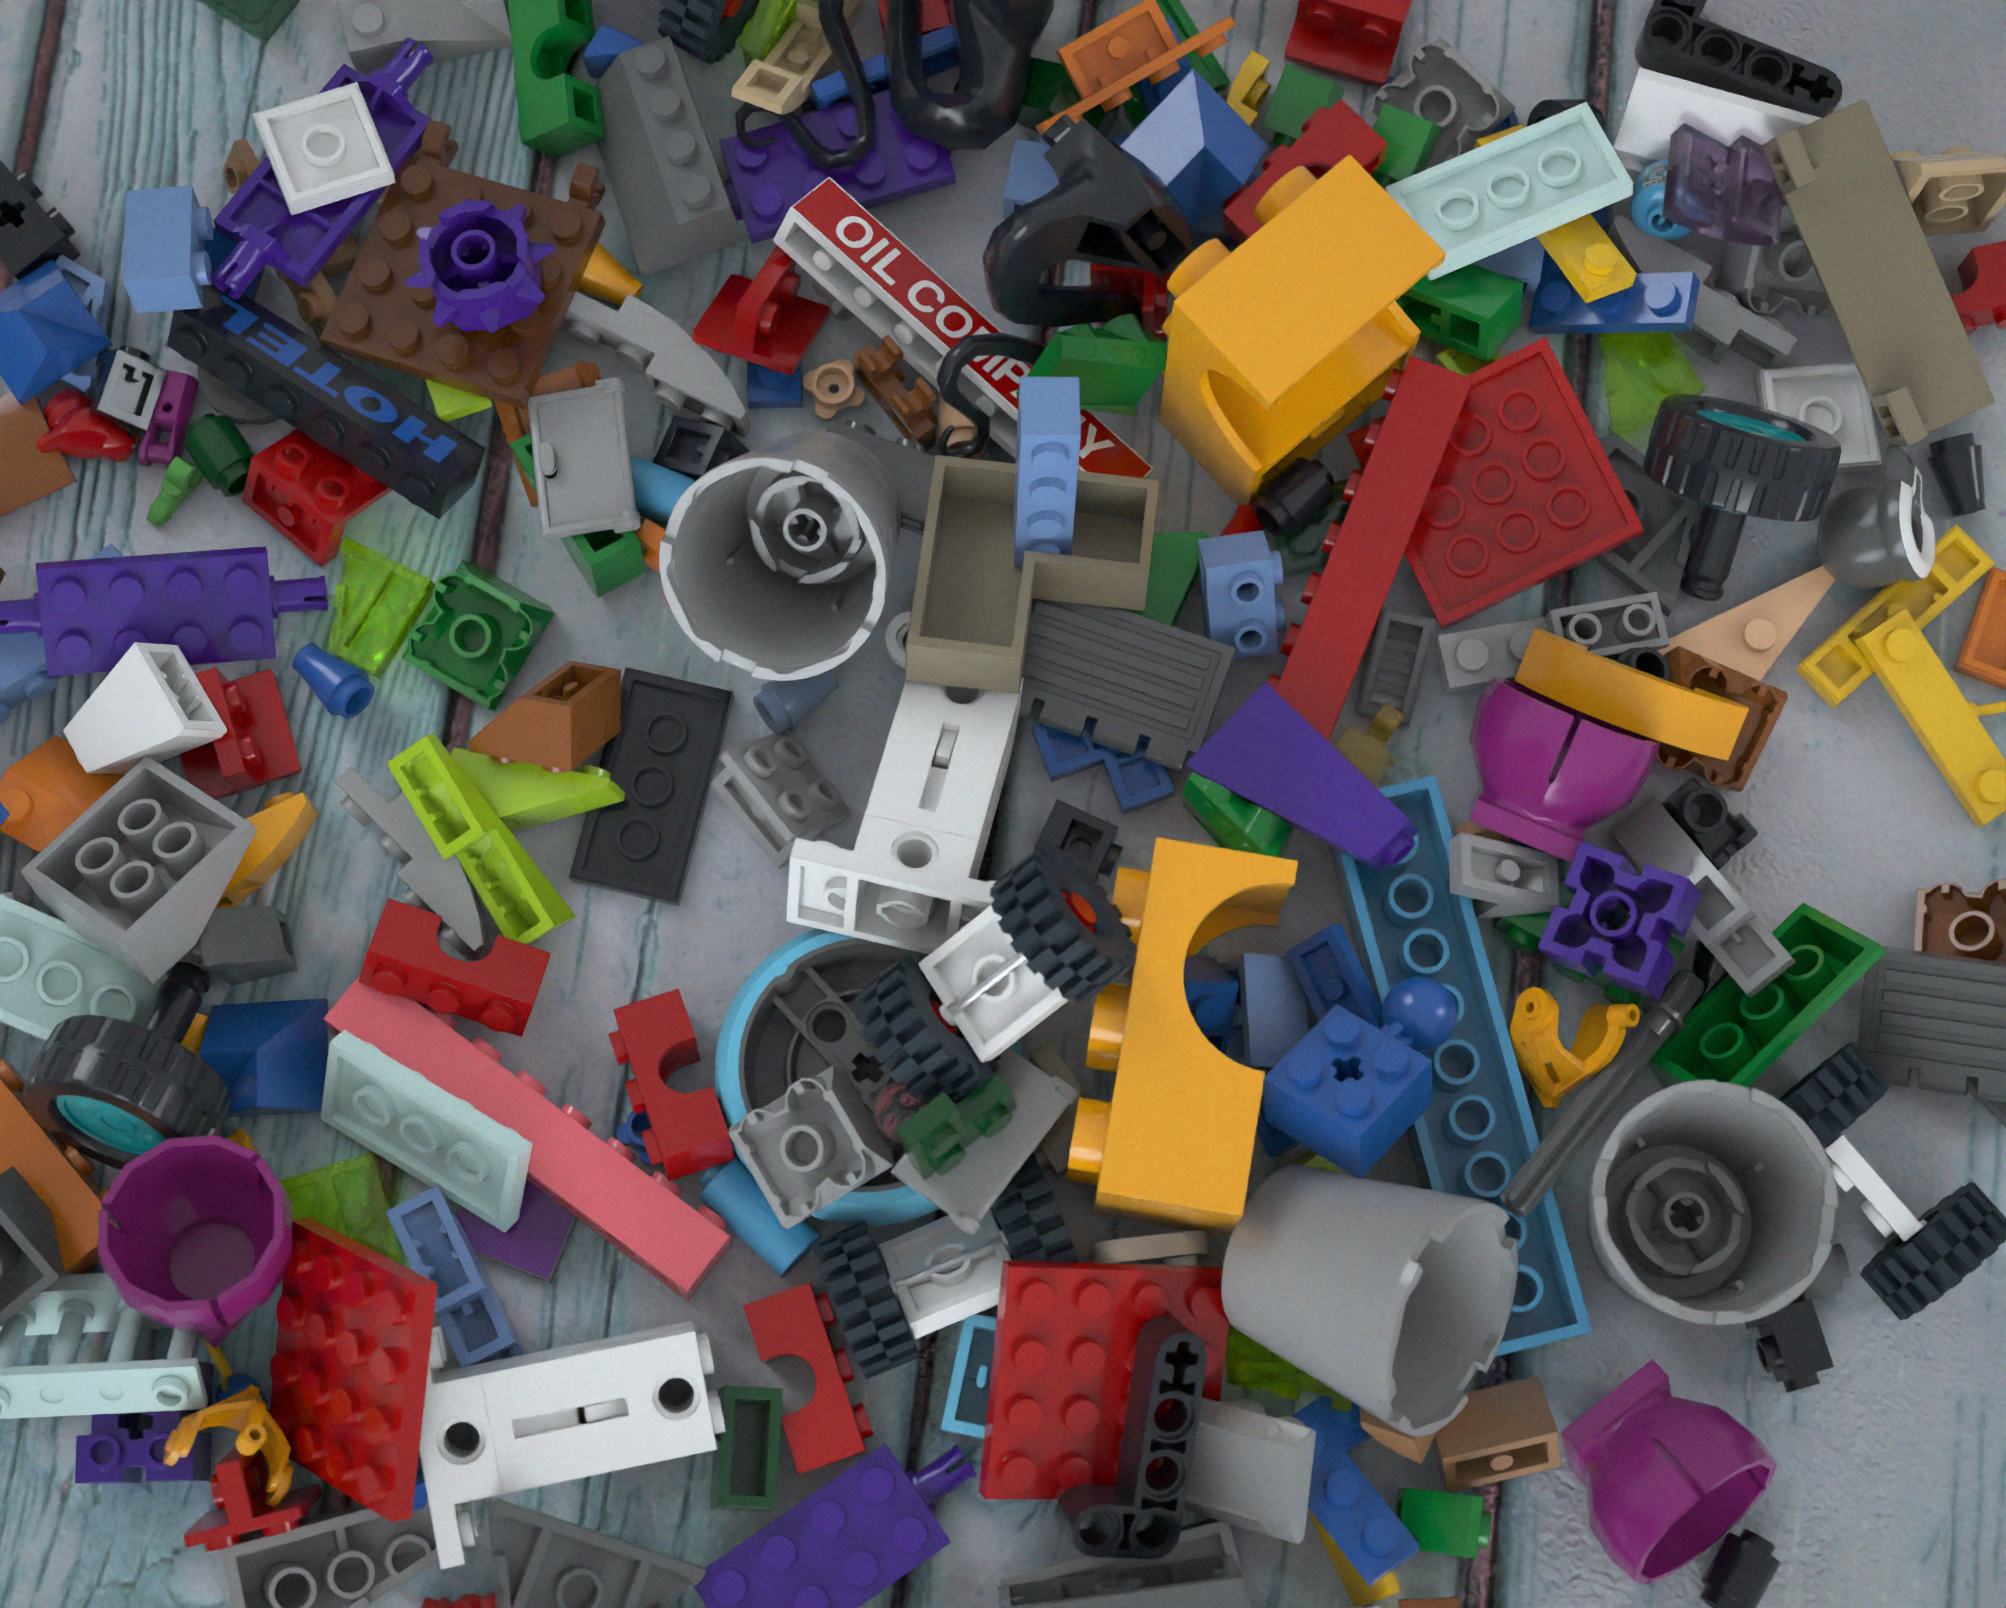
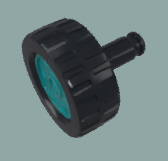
M1674 394L1664 398L1660 403L1649 436L1643 462L1644 471L1649 478L1661 486L1692 500L1704 503L1685 566L1686 577L1682 578L1680 583L1681 590L1687 595L1707 601H1717L1722 598L1724 593L1722 585L1729 576L1747 515L1788 522H1805L1818 518L1824 510L1835 479L1841 456V444L1829 433L1801 420L1737 401L1692 394Z
M178 961L166 972L168 977L160 983L139 1025L107 1016L77 1015L66 1018L55 1026L40 1050L23 1086L24 1103L30 1114L42 1127L71 1148H75L80 1153L119 1170H122L125 1164L167 1139L219 1136L231 1108V1097L228 1087L209 1064L181 1045L202 1004V994L207 992L211 986L209 975L194 964Z

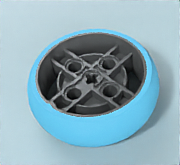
M814 928L783 944L766 957L750 974L732 1001L717 1043L715 1091L727 1129L729 1130L730 1127L740 1122L744 1116L753 1110L760 1108L755 1087L757 1052L766 1026L777 1010L795 1030L788 1043L784 1059L783 1078L785 1091L787 1092L788 1087L801 1078L816 1076L835 1065L852 1079L851 1084L886 1144L893 1148V1153L904 1150L900 1139L892 1138L882 1131L877 1122L876 1109L885 1093L894 1088L906 1087V1084L902 1080L898 1083L895 1082L889 1075L891 1069L885 1061L878 1068L882 1077L878 1082L873 1083L868 1078L860 1083L855 1080L860 1075L857 1067L859 1062L865 1060L868 1064L872 1065L878 1061L873 1054L877 1049L873 1043L866 1042L861 1032L866 1026L857 1021L855 1013L860 1009L855 1005V999L859 995L858 992L864 987L851 988L835 993L818 974L848 963L861 961L895 963L906 954H911L912 957L918 954L924 956V958L928 954ZM836 1016L846 1022L845 1034L836 1042L827 1043L816 1037V1027L825 1017ZM1018 1039L1009 1048L1023 1057L1021 1042ZM905 1089L898 1091L892 1103L880 1112L879 1121L882 1127L884 1126L886 1115L891 1114L894 1106L900 1102V1098L907 1094ZM731 1139L732 1146L735 1149L737 1155L749 1170L740 1152L738 1151L733 1140ZM897 1180L882 1184L860 1185L811 1216L845 1225H856L865 1221L867 1226H883L919 1218L940 1208L903 1181Z

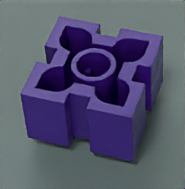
M1581 841L1564 882V885L1574 895L1570 907L1567 910L1556 905L1554 906L1537 948L1552 963L1595 978L1599 966H1604L1602 972L1615 986L1659 1002L1676 960L1666 948L1671 933L1685 938L1702 895L1689 878L1645 864L1641 876H1636L1637 872L1624 856ZM1626 915L1630 917L1627 924L1621 929L1614 930L1610 926L1613 919L1623 920Z
M198 1361L208 1398L207 1407L212 1405L213 1364ZM202 1409L143 1412L145 1415L153 1416L151 1430L143 1429V1437L141 1431L137 1429V1421L142 1412L93 1414L91 1435H76L75 1484L141 1483V1468H146L147 1482L210 1481L212 1434L197 1432L194 1443L185 1458L179 1456L173 1466L163 1462L166 1453L164 1447L171 1432L178 1428L183 1418Z

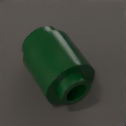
M209 413L197 418L187 428L188 435L183 442L184 448L213 489H220L226 497H232L244 492L251 459L256 455L228 415L216 416L214 413Z

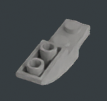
M1619 213L1617 214L1607 236L1636 273L1694 272L1700 280L1692 332H1671L1716 365L1719 364L1729 348L1764 369L1781 367L1798 338L1788 333L1787 328L1780 321L1769 316H1758L1742 307L1739 300L1729 292L1721 289L1712 290L1703 285L1713 266L1704 262L1703 257L1694 249L1685 245L1676 246L1663 238L1641 231L1632 222V219H1628Z
M577 291L575 292L565 315V321L569 327L568 331L570 334L585 344L596 346L600 342L615 349L616 356L634 368L642 370L647 365L645 374L650 390L653 391L652 396L662 405L675 411H681L682 407H685L701 415V422L725 427L729 432L731 430L743 437L747 436L750 430L748 416L733 385L699 343L694 342L692 337L678 324L654 307L629 293L619 311H616Z
M1657 591L1549 610L1545 617L1437 635L1433 641L1445 694L1487 687L1492 677L1516 682L1514 681L1535 627L1587 646V651L1614 660L1630 648L1650 647L1660 650L1670 645Z
M351 766L335 781L347 794L340 804L363 827L372 819L386 833L379 842L401 864L410 857L412 858L396 874L408 886L401 896L411 906L429 912L433 911L435 914L443 916L442 921L447 926L440 934L463 957L472 949L481 959L485 958L491 952L487 922L478 893L456 856L447 860L442 858L404 792L389 804Z
M1654 796L1610 831L1642 871L1645 864L1689 878L1702 896L1689 927L1749 998H1752L1796 962Z

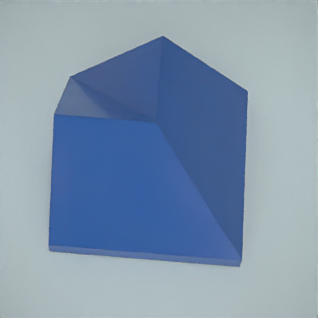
M1191 69L1119 145L1143 162L1163 180L1182 207L1191 226H1195L1242 187L1269 148L1194 69Z
M50 259L0 292V376L21 405L113 345L53 259Z
M327 999L212 1006L199 1055L201 1059L219 1074L228 1087L231 1097V1108L226 1118L321 1112L328 1059V1027L323 1019L328 1013Z

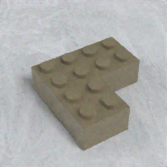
M936 455L906 642V681L1020 694L1032 598L1144 611L1160 480L1078 471L1071 555L1025 550L1023 567H1014L1013 505L1015 464Z

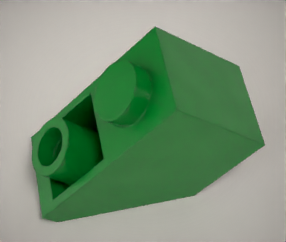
M1406 1487L1398 1488L1395 1515L1421 1546L1418 1551L1462 1558H1477L1478 1547L1487 1548L1491 1530V1512L1482 1510L1484 1497Z

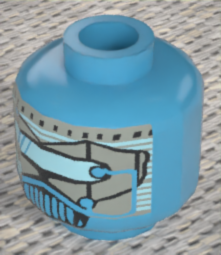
M1674 159L1659 160L1648 165L1638 175L1630 203L1632 222L1641 231L1667 241H1675L1687 236L1697 226L1701 216L1705 198L1702 177L1689 164Z

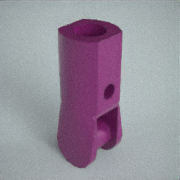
M167 370L148 429L145 431L140 444L138 458L141 466L150 467L152 463L166 465L168 469L175 457L183 458V442L187 435V428L199 388V380L186 373ZM161 431L172 433L169 444L159 442Z

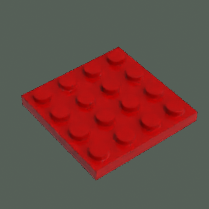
M1546 336L1466 375L1473 379L1469 393L1404 553L1442 631L1644 534V528ZM1386 415L1377 420L1384 422ZM1371 423L1346 434L1363 472L1371 453L1362 450V446Z
M310 1217L292 1219V1261L283 1275L282 1294L276 1306L278 1332L276 1351L270 1363L272 1390L268 1413L284 1433L291 1448L289 1459L390 1522L412 1519L437 1283Z
M1003 1260L979 1492L984 1499L1058 1500L1066 1490L1077 1485L1115 1486L1137 1339L1143 1326L1157 1316L1167 1315L1176 1318L1203 1341L1207 1350V1365L1202 1397L1220 1402L1229 1320L1224 1311L1221 1293L1223 1267ZM1172 1398L1162 1401L1156 1407L1154 1417H1160L1169 1410ZM1163 1456L1157 1457L1149 1463L1145 1475L1157 1471L1162 1464Z

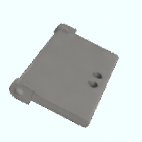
M620 378L595 380L596 386L534 396L528 400L540 527L543 540L614 529L616 534L633 531L641 526L640 514L636 510L623 395L625 394L624 381ZM555 472L557 473V475L552 479L546 478L547 475H552Z
M1009 1047L1000 1054L1001 1058L997 1061L1000 1067L994 1073H998L1012 1089L1017 1108L1011 1112L1013 1117L1008 1125L990 1138H985L982 1135L964 1149L966 1151L964 1159L946 1174L938 1175L935 1172L924 1181L910 1164L906 1152L891 1170L894 1176L946 1212L954 1224L970 1235H974L980 1227L979 1222L1068 1104L1072 1105L1079 1096V1093L1073 1086L1067 1084L1056 1075L1053 1078Z

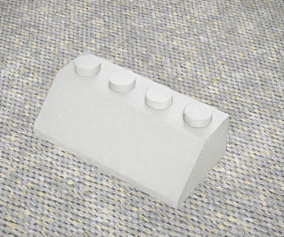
M1639 67L1620 112L1611 145L1632 179L1633 184H1636L1638 175L1654 162L1669 159L1682 161L1696 169L1702 177L1705 188L1704 199L1718 202L1724 209L1730 211L1729 206L1742 195L1784 200L1762 145L1794 128L1799 129L1821 118Z

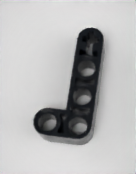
M1654 0L1635 47L1636 61L1643 69L1820 118L1834 112L1841 99L1843 88L1840 79L1829 69L1700 18L1707 0ZM1653 36L1666 37L1673 45H1661L1656 42ZM1702 56H1714L1723 65H1711ZM1752 76H1764L1772 85H1761ZM1786 87L1791 89L1789 94L1784 92ZM1812 98L1816 103H1812L1808 99Z
M1167 1315L1157 1316L1149 1320L1140 1330L1136 1344L1115 1486L1085 1484L1073 1486L1061 1495L1055 1507V1519L1060 1529L1076 1548L1085 1555L1105 1558L1158 1559L1169 1554L1179 1540L1207 1365V1350L1203 1341L1174 1317ZM1172 1398L1169 1410L1160 1417H1154L1156 1407L1162 1401ZM1163 1456L1162 1464L1157 1471L1145 1475L1149 1463L1155 1458ZM1099 1511L1097 1520L1086 1529H1079L1082 1520L1087 1515ZM1154 1514V1519L1150 1526L1143 1531L1136 1532L1141 1520L1148 1515Z

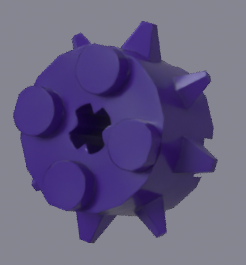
M466 198L463 202L443 210L438 215L440 222L434 227H420L417 230L416 235L420 239L419 265L421 270L406 278L405 283L409 287L431 289L437 301L433 317L435 325L441 328L452 322L454 326L465 332L488 330L494 333L499 328L511 324L518 319L529 317L537 307V304L542 303L545 295L540 290L541 267L538 261L553 253L555 246L550 243L529 241L524 229L527 213L526 206L519 203L503 211L496 209L492 202L486 200L472 201V199Z

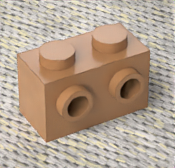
M1538 1376L1522 1380H1507L1496 1386L1465 1393L1469 1400L1468 1403L1454 1419L1437 1431L1431 1443L1447 1493L1561 1467L1558 1430Z

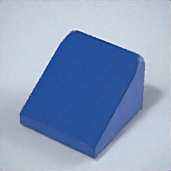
M601 24L583 55L589 77L601 79L620 53L646 43L610 25Z

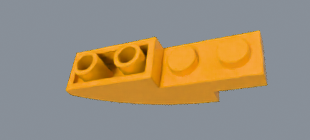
M293 792L277 795L263 804V811L246 818L247 821L254 825L257 832L216 908H234L244 901L287 861L302 842L319 815L315 804L303 792L297 795Z

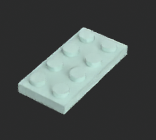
M1584 102L1386 186L1385 191L1446 253L1444 263L1426 274L1429 281L1632 196L1633 181L1588 103Z
M0 894V1022L44 1041L48 1039L57 1024L66 1018L77 1015L107 1016L137 1025L140 1024L160 983L168 977L167 973L152 985L72 929L65 922Z
M343 1030L330 1041L320 1119L431 1188L436 1185L440 1186L447 1198L505 1233L519 1219L533 1143L521 1137L515 1130L504 1127L476 1110L467 1101L458 1099L428 1081L421 1073L410 1070L382 1053L373 1044L362 1041L346 1030Z

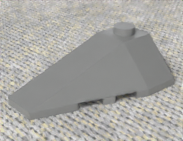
M428 1499L427 1503H425V1508L412 1511V1519L390 1522L366 1506L358 1505L298 1519V1528L275 1536L264 1537L262 1529L240 1534L241 1542L214 1551L227 1608H369L372 1602L402 1582H408L439 1561Z

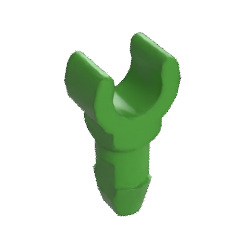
M178 456L175 457L166 471L165 479L161 484L162 490L155 501L151 503L146 520L161 528L171 519L179 503L185 500L204 478L200 469L188 460L185 462Z

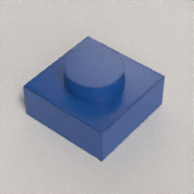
M803 359L792 375L769 370L759 364L747 361V402L749 409L803 407Z

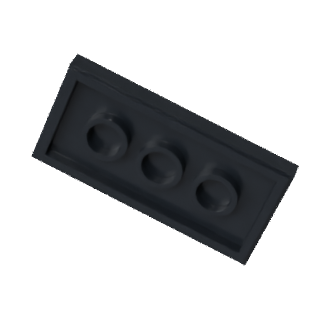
M628 667L625 668L621 683V732L605 743L599 768L611 773L610 779L626 793L624 801L586 812L569 875L571 882L679 907L708 799L710 783L713 780L734 700L732 691Z

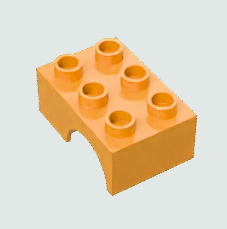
M1350 154L1319 180L1304 166L1296 167L1285 174L1266 192L1254 210L1253 216L1263 225L1262 228L1232 253L1217 238L1205 242L1177 267L1167 283V289L1177 299L1173 301L1172 312L1162 326V331L1169 337L1166 368L1165 371H1161V374L1164 376L1159 422L1237 505H1252L1259 498L1258 491L1297 457H1303L1307 460L1312 459L1382 399L1393 369L1397 368L1404 371L1410 355L1413 356L1421 333L1419 328L1398 305L1396 299L1430 270L1437 269L1445 260L1446 253Z
M1156 837L1150 871L1118 866L1112 905H1117L1122 913L1120 917L1121 922L1128 925L1131 930L1132 936L1128 939L1136 944L1137 952L1134 956L1137 960L1134 964L1131 986L1111 983L1096 995L1085 1067L1115 1072L1116 1077L1111 1102L1079 1097L1066 1181L1097 1186L1093 1209L1094 1215L1187 1231L1205 1230L1207 1234L1227 1238L1235 1228L1236 1223L1243 1216L1265 1072L1251 1069L1231 1060L1217 1050L1202 1034L1187 1004L1183 978L1185 957H1194L1207 944L1231 931L1259 926L1277 928L1282 906L1290 887L1295 884L1298 861Z

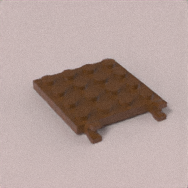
M430 119L422 138L421 156L419 159L409 156L395 174V183L391 184L321 334L320 341L326 347L340 354L525 409L606 224L602 212L595 211L606 189L604 184L597 182L600 175L599 169L580 162L577 163L571 178L567 202L448 168L459 146L456 141L448 139L452 132L450 125ZM466 198L472 199V201L486 200L492 202L496 209L503 211L519 203L526 206L527 213L524 229L529 241L550 243L555 246L553 253L538 261L541 267L540 290L545 295L542 303L537 304V307L529 317L518 319L511 324L499 328L494 333L488 330L465 332L454 326L452 322L440 328L433 323L437 301L431 289L409 287L405 283L406 278L421 270L419 265L420 239L416 235L417 230L420 227H434L440 222L438 215L443 210L463 202Z

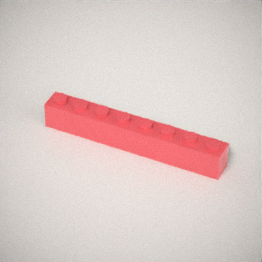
M360 976L354 981L323 1018L329 1032L336 1037L343 1030H346L362 1041L373 1044L385 1055L410 1070L421 1073L428 1081L458 1099L467 1101L476 1110L504 1127L515 1130L521 1137L533 1143L526 1176L528 1181L686 1301L691 1299L730 1248V1235L724 1232L727 1225L719 1215L704 1205H700L697 1210L693 1209L679 1198L682 1193L680 1187L672 1180L668 1181L667 1176L655 1171L650 1177L633 1164L637 1157L624 1144L613 1137H610L606 1143L588 1130L592 1123L577 1109L566 1103L559 1109L543 1097L547 1092L546 1088L530 1074L520 1070L515 1076L499 1064L502 1056L487 1042L479 1037H475L472 1042H469L454 1029L458 1024L449 1014L437 1012L431 1007L425 1009L416 1001L398 995L383 994L374 987L359 983Z

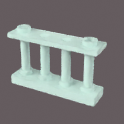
M106 1273L63 1275L0 1327V1419L206 1409L208 1398L198 1358H191L197 1332L194 1330L178 1331L174 1329L166 1359L132 1361L141 1330L168 1329L171 1327L125 1304ZM116 1331L107 1362L74 1364L82 1333ZM57 1334L48 1365L15 1367L24 1335Z

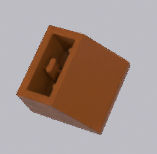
M568 661L520 696L468 741L469 751L490 755L493 761L499 763L523 761L539 764L543 770L552 773H564L573 770L621 732V669Z

